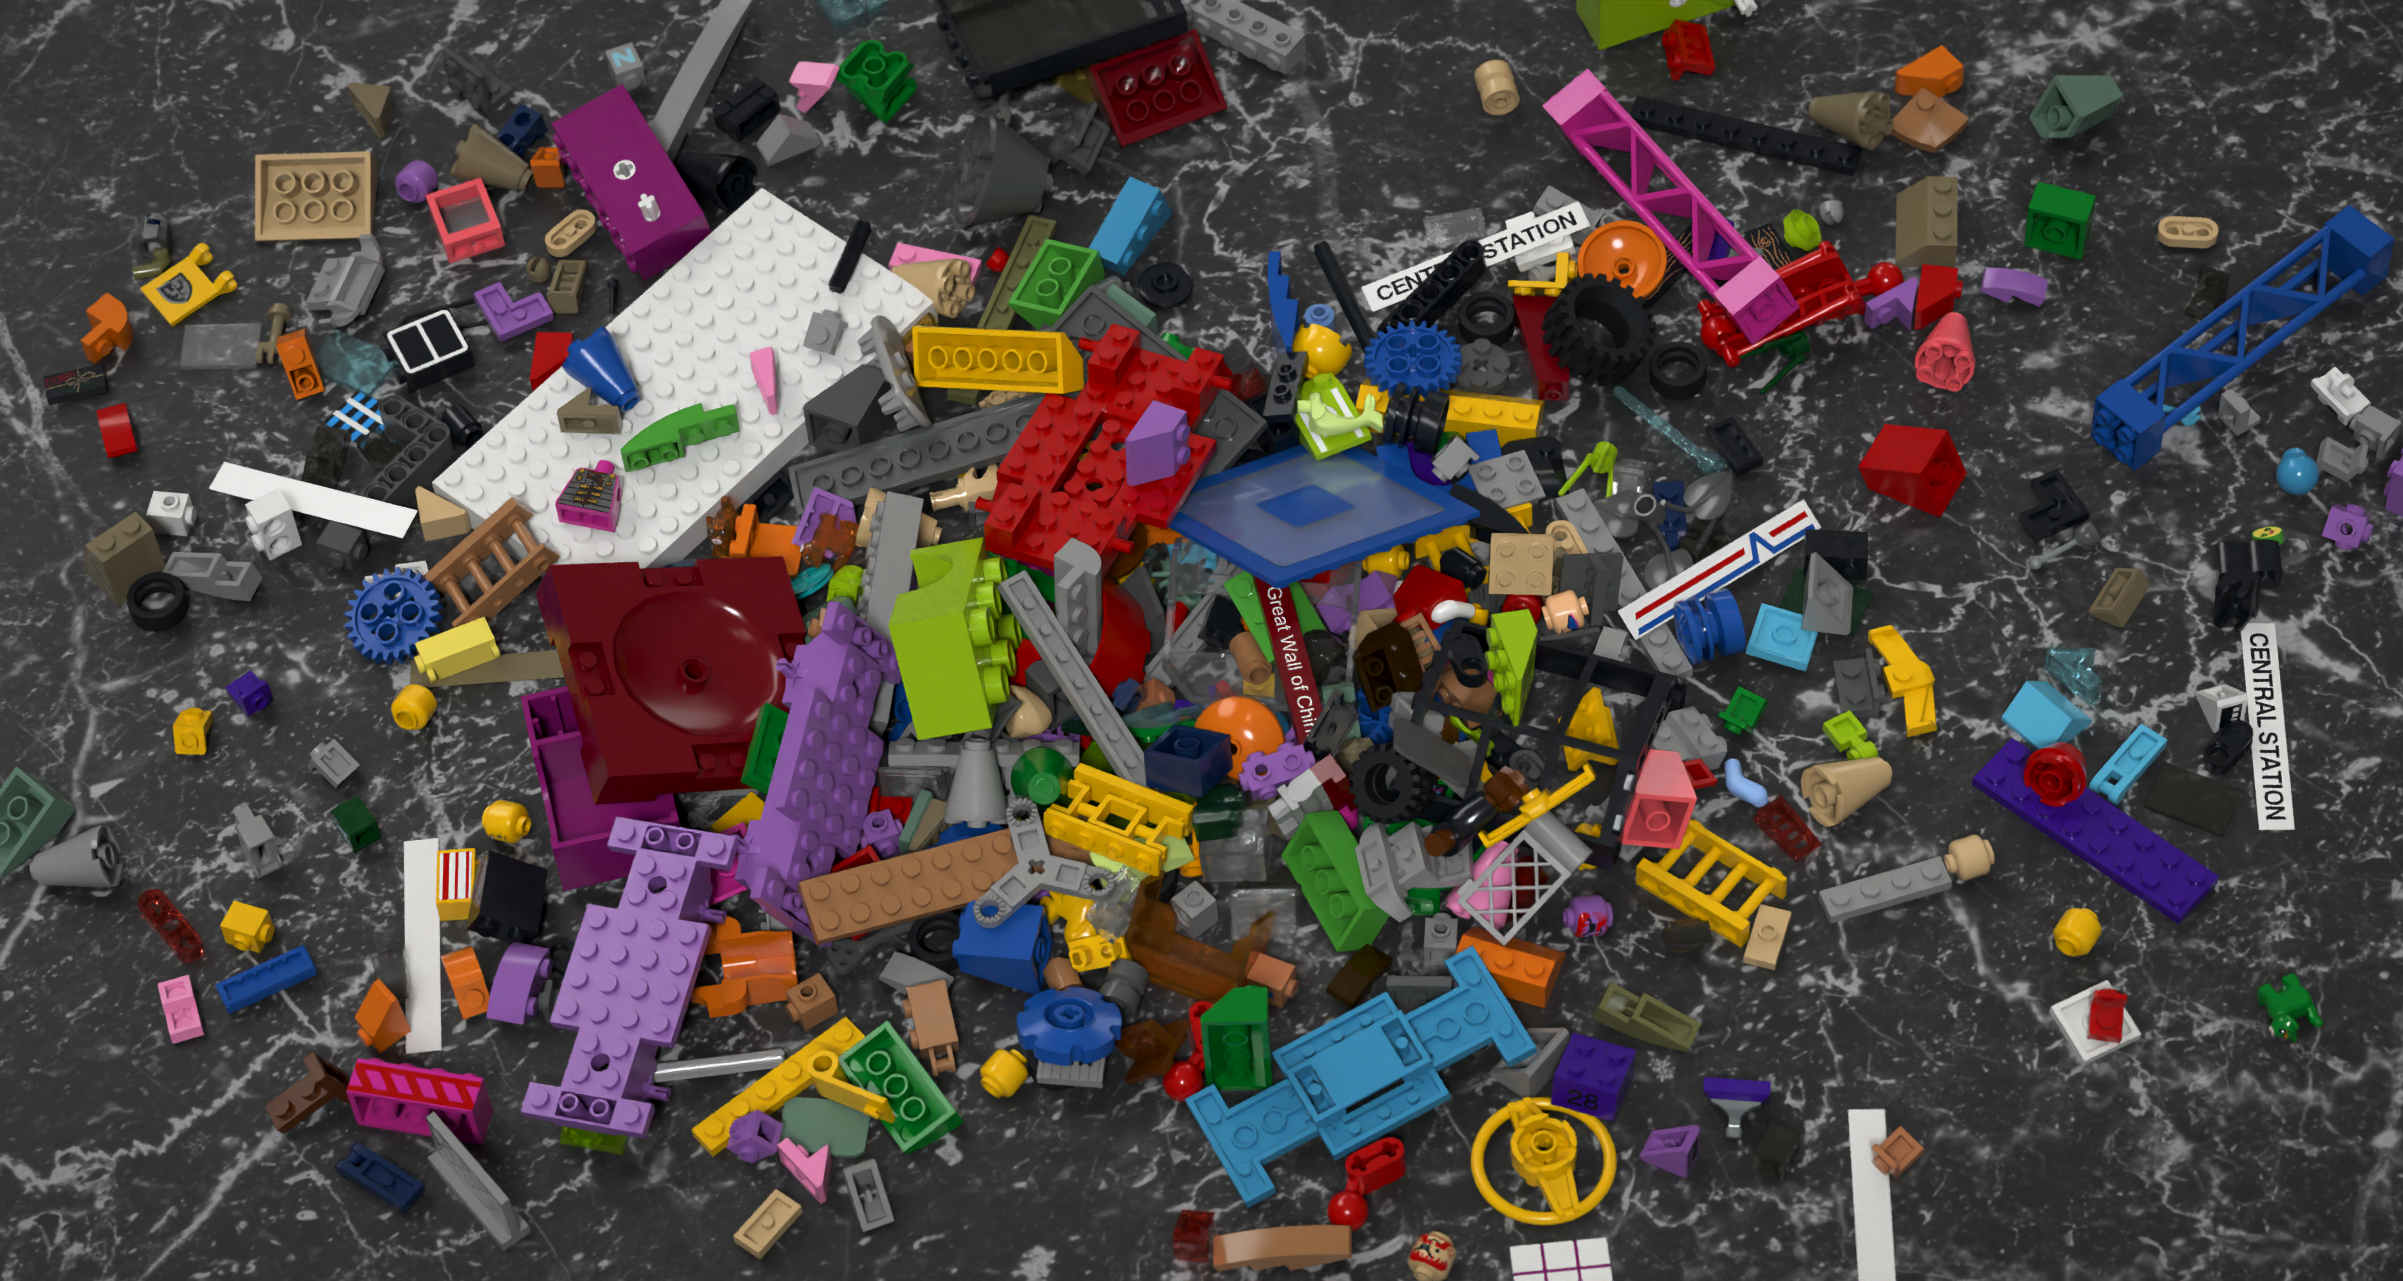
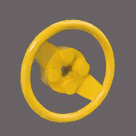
M1528 1096L1522 1100L1508 1103L1505 1107L1495 1112L1477 1133L1470 1159L1475 1184L1484 1199L1503 1215L1532 1225L1562 1224L1580 1218L1590 1212L1607 1195L1615 1178L1617 1168L1615 1145L1604 1124L1597 1117L1552 1105L1551 1097L1530 1098ZM1541 1110L1558 1111L1577 1118L1592 1130L1600 1142L1604 1160L1602 1175L1593 1191L1580 1202L1578 1201L1573 1176L1577 1158L1575 1131L1567 1121L1563 1120L1561 1122L1558 1119L1549 1118V1114H1545ZM1509 1119L1514 1129L1510 1140L1512 1165L1528 1185L1540 1187L1552 1212H1535L1519 1208L1502 1198L1488 1181L1484 1168L1486 1145L1496 1129ZM1545 1147L1546 1151L1538 1150V1148Z

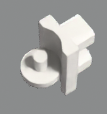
M2336 367L2332 368L2324 376L2311 380L2310 386L2318 393V399L2324 405H2329L2338 414L2337 418L2344 425L2351 423L2353 417L2357 413L2364 412L2371 403L2353 385L2355 382L2354 378L2350 374L2343 375Z

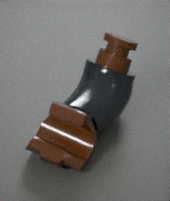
M1505 765L1483 784L1485 791L1480 790L1460 803L1433 827L1431 834L1424 841L1427 853L1434 857H1452L1459 853L1486 825L1502 812L1501 809L1509 812L1523 801L1521 797L1530 792V789L1524 782V776L1518 770L1513 771Z

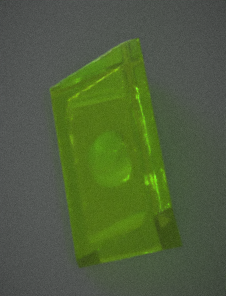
M562 1126L559 1143L623 1155L629 1136L621 1134L615 1136Z

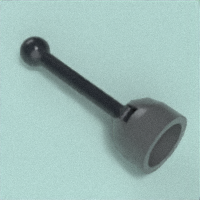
M610 279L607 283L610 289L609 314L602 318L600 327H606L619 316L615 314L616 289L619 287V282L616 279Z

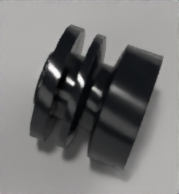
M1399 382L1386 408L1383 422V444L1392 445L1396 434L1399 433L1398 448L1403 449L1411 436L1414 437V452L1434 457L1444 431L1450 404V394L1430 390L1424 402L1419 401V386H1413L1409 398H1407L1408 385L1407 383Z

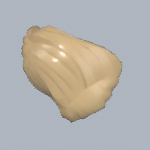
M1012 684L1009 685L1010 693L1023 703L1005 725L1009 736L1016 739H1025L1045 732L1052 723L1051 712L1045 703L1031 690Z

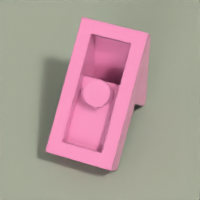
M799 62L789 80L791 85L799 89L797 95L800 96L796 108L806 113L830 89L840 67L835 64Z
M787 1137L777 1144L780 1161L820 1204L824 1203L827 1199L832 1166L829 1145H825L812 1156H809L800 1144L795 1146Z

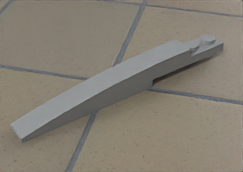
M722 0L662 102L650 128L672 163L685 135L691 136L752 8L754 0Z

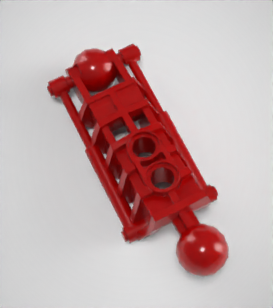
M1823 241L1817 250L1774 270L1781 277L1800 306L1794 313L1752 345L1742 333H1738L1736 326L1717 302L1711 303L1708 299L1702 300L1697 305V309L1702 317L1700 320L1702 325L1700 329L1701 341L1707 349L1716 351L1718 356H1722L1728 367H1735L1741 362L1740 356L1763 346L1766 342L1782 338V336H1788L1798 330L1802 331L1803 328L1814 324L1817 327L1821 326L1824 321L1837 318V320H1842L1848 315L1859 314L1860 316L1865 314L1866 304L1862 297L1870 294L1877 297L1904 283L1902 270L1893 263L1880 262L1871 267L1866 278L1853 282L1836 248L1832 246L1830 241Z

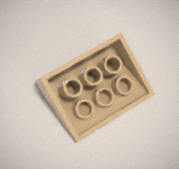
M371 151L255 155V241L359 239L362 234H372L377 195V158Z

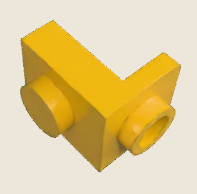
M188 708L180 712L173 724L176 754L204 755L206 753V734L213 723L212 711Z

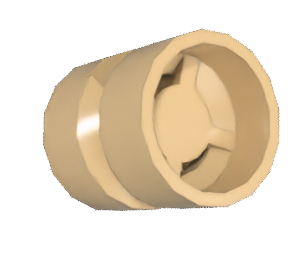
M1492 60L1483 63L1476 69L1474 78L1477 89L1480 92L1483 109L1491 115H1503L1514 110L1520 100L1509 64L1503 60Z

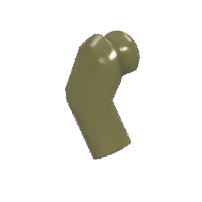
M158 247L154 249V259L150 263L132 266L135 281L161 275L171 264L169 250L166 247Z

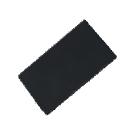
M779 470L733 513L736 516H741L744 504L756 505L759 522L766 524L794 498L791 481Z

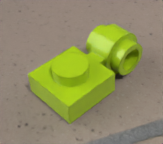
M1850 710L1823 723V732L1839 752L1850 748L1846 753L1848 760L1878 757L1875 745L1871 741H1864L1867 739L1866 729Z

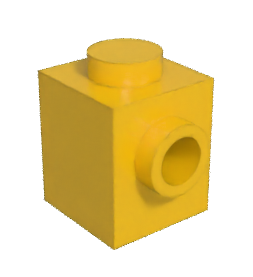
M235 900L220 924L225 942L241 951L251 950L261 953L264 945L271 941L274 934V925L267 910Z

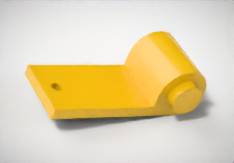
M820 1050L813 1053L808 1059L807 1070L820 1095L861 1111L863 1114L875 1119H881L893 1124L896 1118L887 1098L848 1084L846 1074L834 1052Z

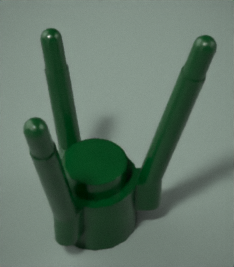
M1798 330L1788 336L1766 342L1763 346L1740 356L1741 359L1778 348L1780 354L1785 359H1792L1788 365L1760 390V394L1764 395L1795 366L1806 361L1804 354L1810 351V343L1802 331Z

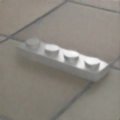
M1939 856L1819 891V900L1829 923L1832 924L1949 890L1952 887V880Z

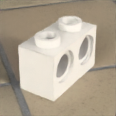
M278 488L245 504L249 515L245 518V522L251 533L254 534L250 536L252 543L258 552L264 551L269 561L302 545L292 510Z

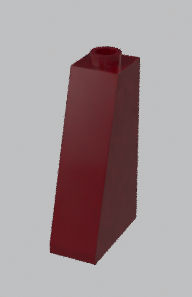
M1513 295L1515 327L1538 400L1569 401L1570 368L1566 366L1562 370L1557 365L1560 358L1558 356H1550L1548 350L1552 345L1544 344L1542 337L1546 332L1541 331L1542 323L1545 320L1543 317L1557 297Z

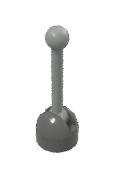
M2087 521L2076 528L2073 540L2040 558H2032L2029 563L2030 567L2038 570L2041 568L2042 563L2075 545L2085 549L2093 547L2100 543V536L2094 525Z

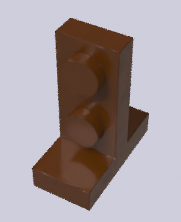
M315 1052L305 1057L303 1060L310 1073L265 1105L277 1131L285 1134L334 1097L349 1105L350 1101L346 1090L350 1079L347 1073Z

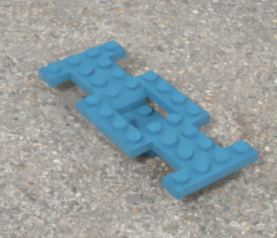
M1473 946L1444 960L1445 967L1458 986L1457 988L1406 1015L1402 1013L1401 1009H1397L1386 991L1272 1052V1056L1285 1079L1240 1104L1228 1109L1214 1084L1185 1099L1186 1105L1247 1208L1276 1193V1189L1264 1170L1263 1165L1317 1136H1320L1332 1158L1336 1161L1451 1099L1450 1093L1437 1072L1493 1042L1508 1068L1537 1053L1536 1045ZM1399 1079H1403L1404 1084L1354 1111L1346 1113L1345 1108Z

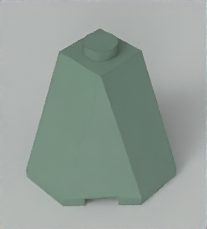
M2054 75L2030 114L2029 119L2041 138H2072L2110 118L2122 100L2123 94L2111 76Z

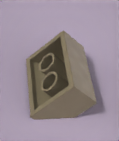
M1927 176L1896 195L1895 265L1898 267L1922 268V264L1955 268L1957 255L1958 177Z

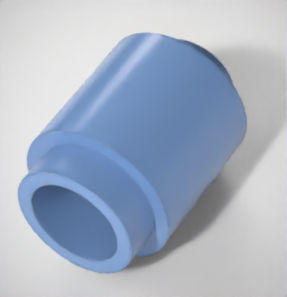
M1314 304L1305 311V328H1309L1312 323L1324 326L1335 332V316L1330 306Z

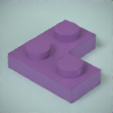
M501 282L474 292L476 304L500 342L554 320L553 312L540 292L514 303Z

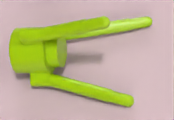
M1609 442L1597 443L1593 453L1586 455L1585 460L1559 490L1558 495L1563 496L1586 468L1591 465L1594 473L1608 472L1606 498L1611 496L1614 488L1615 473L1618 469V465L1615 463L1618 456L1617 448Z

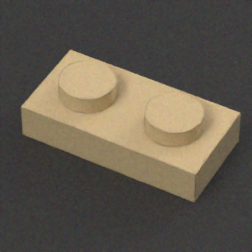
M775 1189L733 1236L735 1243L761 1259L803 1213L801 1205Z

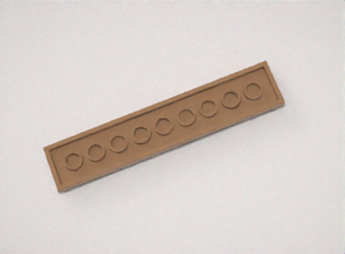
M1080 814L1077 819L1087 822L1089 818ZM1043 819V820H1041V823H1042V827H1043V830H1044V819ZM1008 828L800 881L797 888L816 945L967 907L969 902L978 900L979 897L988 892L992 885L1018 864V860ZM1045 834L1050 855L1087 863L1089 866H1092L1089 856L1091 851ZM1033 865L1031 867L1032 874L1035 872L1043 873L1042 866L1037 868Z

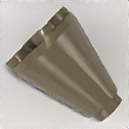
M1867 91L1822 95L1821 97H1815L1809 106V117L1818 125L1863 149L1874 150L1884 139V136L1891 134L1894 126L1893 120L1890 119V97L1886 93Z
M474 123L472 125L467 141L461 140L455 150L454 156L458 157V160L454 163L450 176L460 181L467 182L481 178L485 186L526 192L534 180L530 165L486 128Z

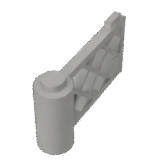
M1549 810L1527 824L1525 829L1475 882L1469 878L1456 892L1461 896L1457 903L1505 946L1561 885L1587 860L1593 850ZM1523 840L1534 849L1533 863H1515L1514 850ZM1511 854V863H1503ZM1538 854L1547 862H1538ZM1538 866H1552L1561 876L1553 885H1539ZM1511 867L1512 886L1493 887L1492 873L1497 868ZM1515 867H1534L1535 885L1516 886ZM1489 878V887H1480ZM1539 889H1548L1539 899ZM1512 890L1513 909L1493 910V891ZM1516 890H1535L1536 903L1530 909H1516ZM1477 891H1489L1490 910H1475L1466 901ZM1513 913V928L1503 936L1494 928V914ZM1517 913H1526L1517 922ZM1480 914H1490V923Z

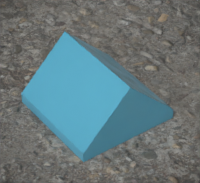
M2026 681L2001 719L2036 750L2055 742L2067 743L2092 723L2091 718L2047 681Z

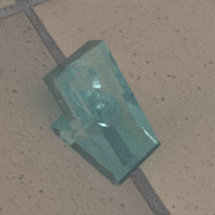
M2055 647L2046 651L2044 669L2091 707L2099 700L2102 683L2096 673L2090 670L2094 665L2096 650L2094 648Z

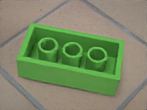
M1338 810L1309 812L1304 817L1281 856L1337 952L1360 950L1366 944L1371 946L1390 915L1376 906L1366 896L1355 852V847L1359 844Z

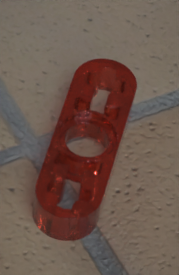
M150 889L143 892L139 896L137 904L145 921L180 961L193 962L197 960L204 950L199 934L162 891ZM150 903L158 904L161 913L157 915L155 909L152 906H148ZM176 920L179 922L177 928L172 931L162 929V926L167 921ZM184 937V940L189 945H193V947L190 949L183 947L180 938Z

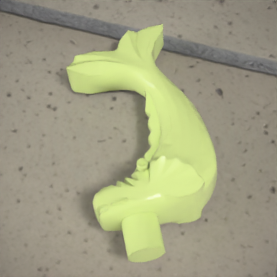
M1317 392L1310 394L1309 401L1297 400V412L1309 413V430L1311 433L1314 432L1321 436L1342 435L1364 426H1369L1382 433L1383 416L1375 411V398L1370 393L1365 399L1363 414L1357 418L1334 415L1332 412H1329L1326 408L1327 404H1323L1321 395Z

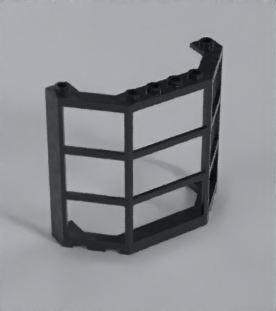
M1455 619L1451 629L1444 631L1441 650H1435L1433 654L1431 670H1426L1423 675L1421 691H1415L1411 703L1413 713L1410 722L1421 728L1427 711L1432 710L1483 724L1469 777V785L1466 788L1463 801L1477 792L1494 727L1551 742L1539 787L1540 792L1546 788L1550 791L1561 745L1620 760L1599 838L1572 831L1593 850L1592 854L1584 862L1585 864L1613 871L1622 850L1624 825L1627 818L1625 811L1629 796L1633 794L1635 783L1663 719H1666L1669 712L1683 709L1686 701L1688 680L1672 674L1537 640L1534 668L1577 679L1578 682L1555 732L1521 723L1518 726H1513L1512 721L1498 718L1502 709V695L1500 692H1497L1487 714L1433 700L1451 663L1448 651L1449 641L1453 636L1458 634L1472 635L1479 641L1484 655L1485 652L1489 651L1486 630L1491 627ZM1589 683L1646 697L1623 750L1566 735ZM1398 773L1395 779H1392L1388 789L1395 799L1398 798L1401 791V780ZM1436 795L1435 799L1429 800L1432 804L1430 809L1423 811L1424 815L1418 819L1438 824L1444 816L1463 801ZM1501 812L1483 829L1488 834L1514 818L1515 815ZM1526 826L1522 827L1521 829L1506 837L1502 841L1512 843L1514 839L1525 829ZM1524 840L1519 845L1525 848L1533 849Z

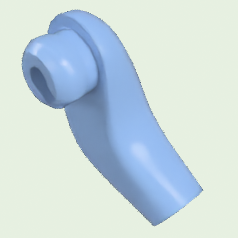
M1729 759L1724 763L1725 782L1730 793L1745 802L1753 804L1757 808L1764 807L1769 800L1767 790L1762 785L1744 777L1739 760Z

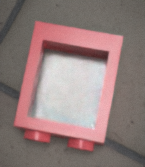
M481 178L425 195L430 215L449 264L505 246L501 226Z

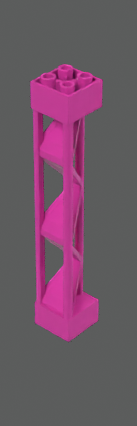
M1589 69L1575 77L1572 82L1542 105L1563 137L1581 157L1584 155L1723 308L1732 323L1752 345L1800 308L1781 277L1751 247ZM1594 146L1631 152L1632 190L1594 150ZM1655 165L1676 187L1675 189L1647 193ZM1651 211L1692 219L1693 257ZM1716 231L1739 256L1708 261ZM1712 278L1728 282L1720 288Z

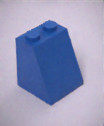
M976 900L969 902L966 912H961L959 919V929L961 932L959 939L954 940L952 948L953 958H957L960 971L1034 995L1042 992L1045 981L1043 970L1049 962L1054 942L1044 906L1024 904L998 927L984 928L974 918L973 906ZM989 905L984 907L981 913L985 918L987 916L991 918V916L997 915L999 910L996 906Z

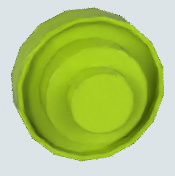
M1794 209L1784 217V238L1790 246L1805 251H1812L1821 243L1820 227L1811 215Z

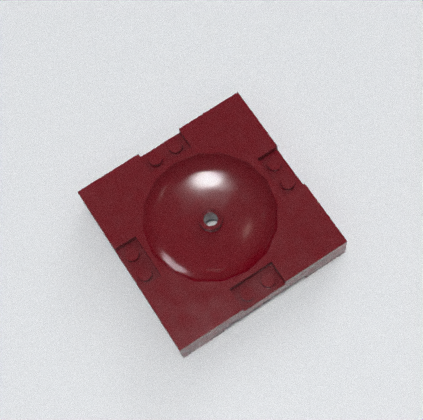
M783 556L696 559L693 567L640 569L638 562L549 565L536 592L550 646L556 645L583 745L580 754L594 804L655 801L658 794L754 789L740 781L760 708L767 702L789 714L790 709L782 703L786 688V677L783 673L776 670L775 665H778L776 662L781 658H785L791 664L797 645H804L803 638L806 635L805 626Z

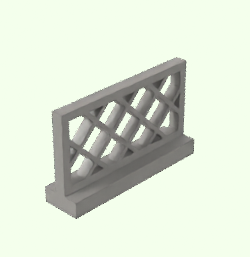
M432 1112L428 1115L426 1120L436 1147V1151L427 1157L429 1164L503 1251L531 1233L529 1225L513 1208L510 1199L436 1113Z

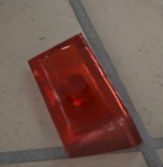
M1257 368L1228 377L1229 379H1234V386L1230 393L1240 401H1244L1266 388Z

